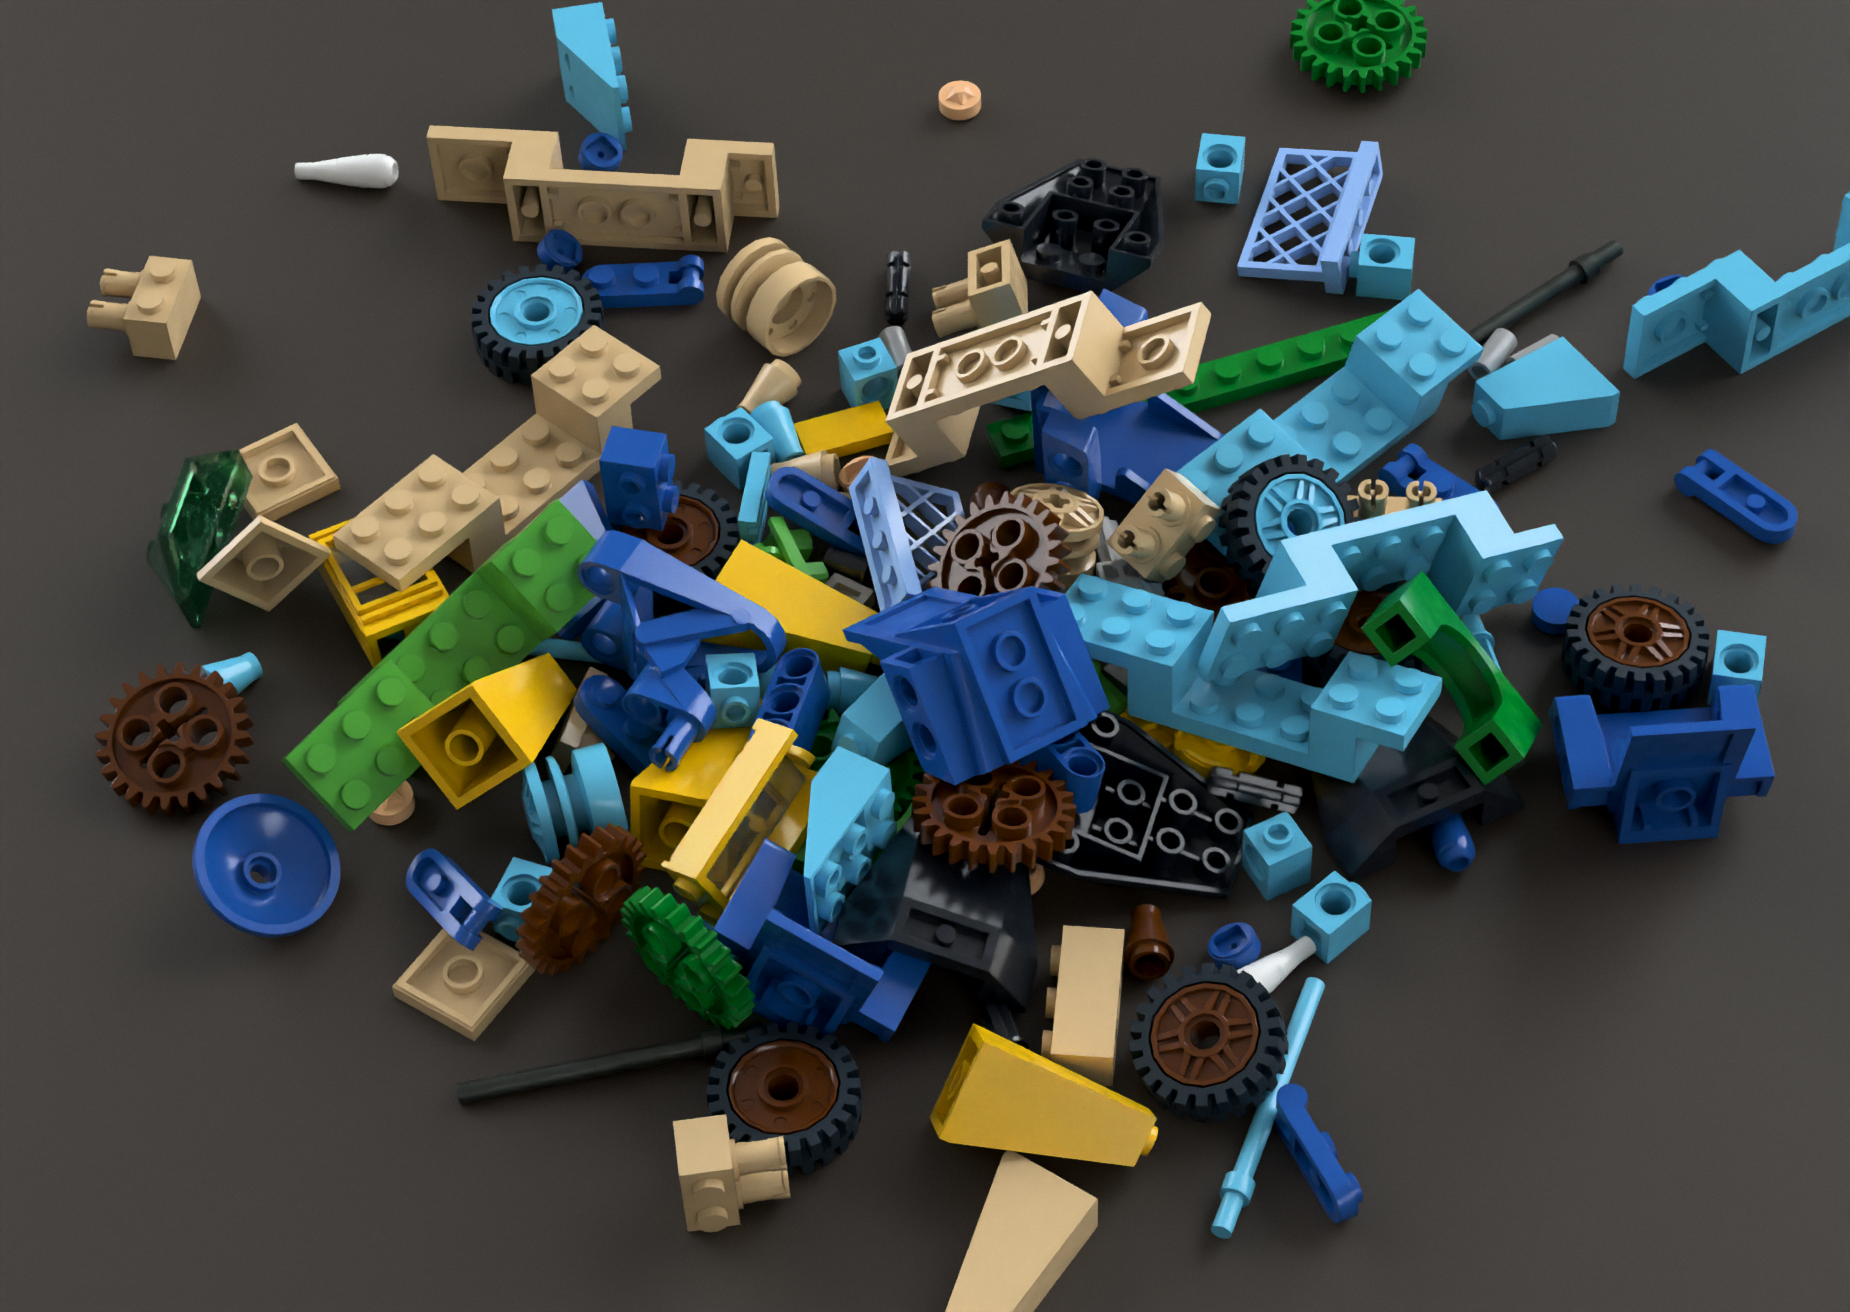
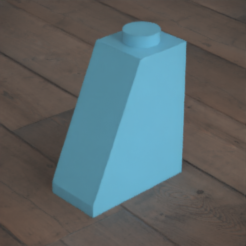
M1561 337L1475 381L1472 413L1476 421L1482 427H1487L1499 440L1609 427L1616 423L1620 391L1564 337Z
M884 673L842 714L830 748L834 751L837 746H840L885 766L913 746Z

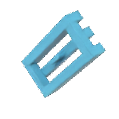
M752 451L738 517L740 539L751 545L762 542L769 507L765 496V489L771 477L772 466L770 465L771 455L768 452Z

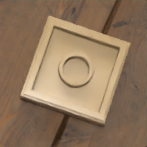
M298 423L216 460L218 472L253 520L260 515L273 522L341 489L338 477Z
M443 928L392 986L394 997L467 1038L476 1041L536 969L519 957V951L482 931L480 933L482 940L475 950L472 951L458 943Z

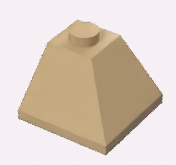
M259 515L197 573L199 581L270 612L321 565L331 553L328 547Z

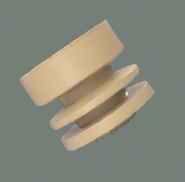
M767 237L755 240L747 245L729 262L720 277L716 299L717 307L727 318L734 321L742 330L748 331L753 339L772 355L785 357L800 352L821 334L833 314L836 303V289L825 275L811 264L805 263L795 251H791L781 240Z
M1051 483L1026 484L1012 490L1010 494L1016 498L1020 493H1024L1032 500L1038 499L1050 508V511L1060 517L1059 525L1069 533L1062 542L1072 548V553L1061 560L1071 567V571L1058 576L1057 580L1064 584L1066 588L1063 591L1056 592L1066 593L1081 573L1093 576L1096 563V552L1094 550L1099 546L1100 531L1102 530L1104 509L1099 502L1083 491Z

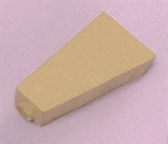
M1006 1150L1001 1158L945 1312H1034L1098 1227V1199L1015 1151Z

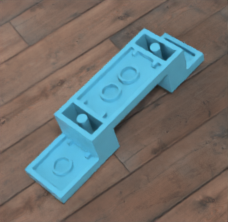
M1850 191L1844 195L1833 252L1820 255L1803 268L1784 274L1778 281L1775 282L1741 250H1738L1722 259L1719 258L1712 261L1707 267L1688 277L1677 279L1669 287L1651 296H1644L1637 301L1636 304L1632 305L1623 369L1636 379L1706 342L1739 374H1742L1849 317Z
M1417 289L1356 335L1345 366L1274 420L1260 408L1184 465L1177 473L1187 478L1219 508L1223 499L1230 495L1227 490L1232 483L1239 479V476L1252 467L1280 455L1290 454V457L1296 454L1307 455V461L1314 458L1324 462L1323 471L1333 468L1340 474L1335 480L1337 484L1347 482L1435 414L1448 383L1480 359L1484 348L1421 290ZM1222 509L1215 519L1216 525L1214 530L1206 539L1225 556L1232 550L1230 546L1222 547L1219 536L1227 532L1226 528L1218 527L1219 517L1226 513Z
M1487 490L1280 540L1255 599L1221 607L1196 668L1204 682L1223 677L1225 679H1233L1246 671L1266 666L1268 668H1276L1289 660L1308 655L1310 657L1321 656L1333 647L1358 591H1374L1385 584L1401 580L1408 581L1421 571L1427 574L1431 583L1458 617L1470 613L1475 615L1484 614L1494 607L1510 603L1516 605L1523 604L1537 594L1538 587L1548 568L1552 565L1564 538L1555 524L1514 534Z
M1084 573L1080 574L1065 593L1090 657L1128 669V715L1351 783L1356 781L1379 745L1404 751L1441 694V677L1400 665L1391 667L1386 661L1352 651L1348 652L1324 689L1255 669L1246 671L1233 679H1225L1223 677L1204 682L1196 666L1213 628L1214 611Z

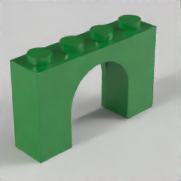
M1419 572L1385 597L1361 629L1391 667L1408 655L1413 654L1429 666L1438 677L1442 678V683L1453 697L1460 711L1464 725L1463 732L1454 747L1485 786L1524 759L1543 724L1424 572Z

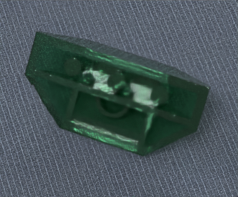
M228 449L184 459L169 500L162 506L161 522L156 536L149 542L147 548V562L149 566L153 569L162 587L191 628L201 627L214 587L199 581L197 573L230 543L253 478L240 451L236 449Z

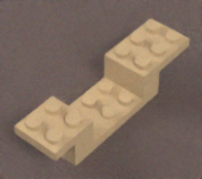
M430 125L426 137L438 200L507 204L513 241L540 242L549 231L559 229L573 235L580 245L727 253L734 216L778 217L780 205L774 143L687 139L680 175L563 169L558 132Z
M1089 291L908 353L885 421L894 430L885 458L890 474L903 477L965 457L981 405L995 403L1003 398L1027 390L1031 391L1042 385H1045L1074 418L1081 420L1194 384L1211 318L1210 311L1202 302H1198L1123 327L1093 291Z
M593 325L531 375L536 408L535 415L463 473L436 455H431L334 533L335 548L400 592H403L446 556L474 573L504 543L515 537L531 523L551 502L564 496L581 479L588 481L600 471L599 459L611 427L633 429L630 404L661 379L660 366Z

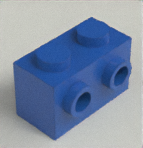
M612 426L599 459L609 522L636 529L652 528V530L663 531L667 515L676 512L679 502V487L673 485L672 480L675 471V455L669 454L667 434Z

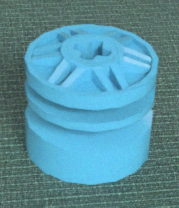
M603 742L571 750V774L563 775L553 756L545 757L548 780H540L534 761L521 770L523 777L521 799L532 839L535 840L542 851L547 864H551L554 859L560 861L556 840L558 838L564 837L566 846L570 844L576 848L579 842L578 833L587 831L589 836H591L596 826L605 829L608 823H611L615 827L620 825L629 832L615 772Z

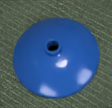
M262 793L249 794L224 803L202 825L193 847L192 868L197 887L203 899L219 918L232 927L251 935L272 938L284 937L309 928L328 910L338 891L341 875L340 859L331 834L311 811L299 803L282 796ZM254 871L261 874L264 883L255 882L251 878L250 872Z

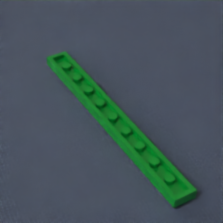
M1389 310L1198 364L1194 384L1179 390L1166 392L1165 394L1192 413H1196L1335 373L1345 366L1356 335ZM1032 412L986 425V437L1001 468L1035 459Z

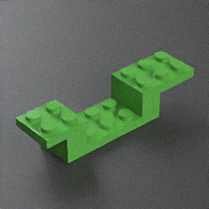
M558 498L551 502L519 534L504 543L338 701L337 704L339 706L281 761L349 833L354 831L421 766L396 733L399 728L470 683L518 665L542 641L561 630L595 596L582 585L578 578L577 570L597 540Z

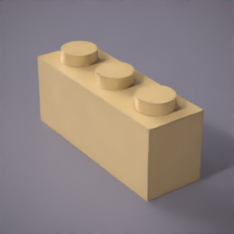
M1063 925L1062 944L1052 945L1050 975L1058 976L1057 988H1047L1046 1018H1054L1053 1031L1043 1030L1041 1056L1102 1086L1113 1087L1124 968L1125 929Z

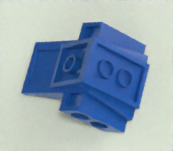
M1103 288L1099 300L1123 327L1148 319V312L1145 308ZM1045 385L1030 391L1036 472L1044 474V483L1065 485L1083 491L1097 501L1101 492L1104 491L1137 504L1165 468L1177 472L1224 436V434L1217 431L1165 393L1148 398V403L1144 401L1135 402L1110 410L1104 414H1097L1079 420L1067 411Z
M934 586L842 629L847 641L861 644L881 660L879 661L922 769L927 774L953 785H957L973 776L986 774L1002 765L1011 764L1087 726L1088 722L1098 717L1097 714L1110 708L1065 593L1029 586L976 596Z
M1753 684L1718 686L1712 698L1711 706L1704 708L1596 715L1590 695L1554 697L1548 711L1567 810L1578 809V807L1606 805L1608 812L1612 813L1618 844L1718 838L1725 799L1727 797L1750 795L1766 797L1775 778Z
M766 838L713 929L718 934L717 940L730 948L731 954L744 960V968L749 971L746 978L751 982L747 988L755 994L752 1001L756 1007L752 1011L773 1023H778V1026L785 1030L787 1029L788 1022L799 1023L802 1034L805 1033L808 1025L817 1027L820 1030L821 1039L827 1033L833 1035L840 1023L854 1022L879 1036L878 1039L887 1043L895 1033L931 963L890 949H886L879 966L867 963L832 943L839 917L833 923L828 922L819 935L810 931L804 877L802 874L791 869L797 855Z

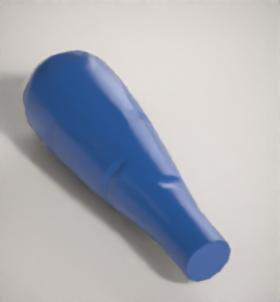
M1458 813L1431 824L1433 849L1441 867L1453 872L1463 871L1468 868L1473 862L1476 852L1473 840L1461 814Z

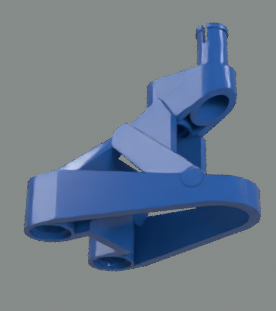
M605 531L578 566L577 575L582 585L592 594L607 600L581 635L582 646L592 658L624 671L634 681L623 697V709L634 721L663 732L656 744L649 750V758L655 766L661 769L669 757L670 761L665 766V770L674 771L679 766L680 760L691 744L702 741L717 719L713 702L701 687L705 686L706 655L754 653L757 672L764 673L775 665L783 653L787 643L785 631L777 618L765 608L648 542L619 531ZM653 591L695 607V609L652 619ZM751 629L761 638L766 646V650L761 651L701 642V639L736 634Z

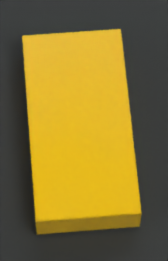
M879 400L794 423L801 448L805 455L826 450L827 454L836 453L838 457H843L890 444L894 433L893 429L885 422L887 416Z

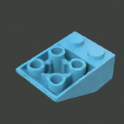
M602 2L552 9L566 101L598 131L613 136L619 141L623 151L627 150L625 133L633 132L629 106L621 107V104L627 103L629 98L625 75H621L623 67L619 46L611 47L610 45L617 43L614 19H605Z
M837 746L811 781L803 877L810 931L817 935L821 933L828 922L833 923L837 920L845 898L854 885L857 886L870 870L872 860L880 849L885 850L893 840L898 827L894 820L893 804L895 793L892 792L890 769L840 746Z

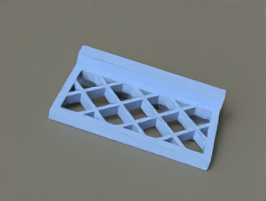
M1361 141L1358 152L1279 148L1237 265L1238 276L1324 282L1326 293L1343 294L1349 278L1351 251H1358L1362 233H1364L1383 177L1379 143ZM1287 164H1303L1307 166V168L1291 176L1285 171ZM1336 166L1349 167L1348 171L1334 178L1327 173V171ZM1315 177H1318L1323 182V184L1307 192L1300 186ZM1290 190L1297 196L1282 205L1275 201L1276 197ZM1331 193H1334L1339 198L1323 208L1316 202ZM1306 206L1313 212L1298 221H1295L1290 216V214ZM1279 220L1287 226L1271 235L1264 230L1265 227ZM1322 222L1329 228L1313 238L1306 232ZM1295 236L1303 242L1286 252L1279 246ZM1268 250H1271L1276 256L1267 262L1253 261L1254 257ZM1310 253H1313L1318 258L1316 266L1300 265L1295 262Z
M870 457L849 486V492L881 612L928 590L926 584L937 577L936 574L927 569L928 565L939 561L923 546L927 544L932 549L934 546H946L947 542L938 534L944 529L955 532L958 528L955 516L959 514L965 518L958 492L891 475L887 460ZM896 493L901 495L911 505L906 507L897 499ZM930 502L946 506L948 517L942 514ZM918 510L936 527L931 529L914 512ZM904 524L911 531H913L920 539L917 541L914 540L906 532ZM913 558L929 571L927 575L923 574L915 566Z

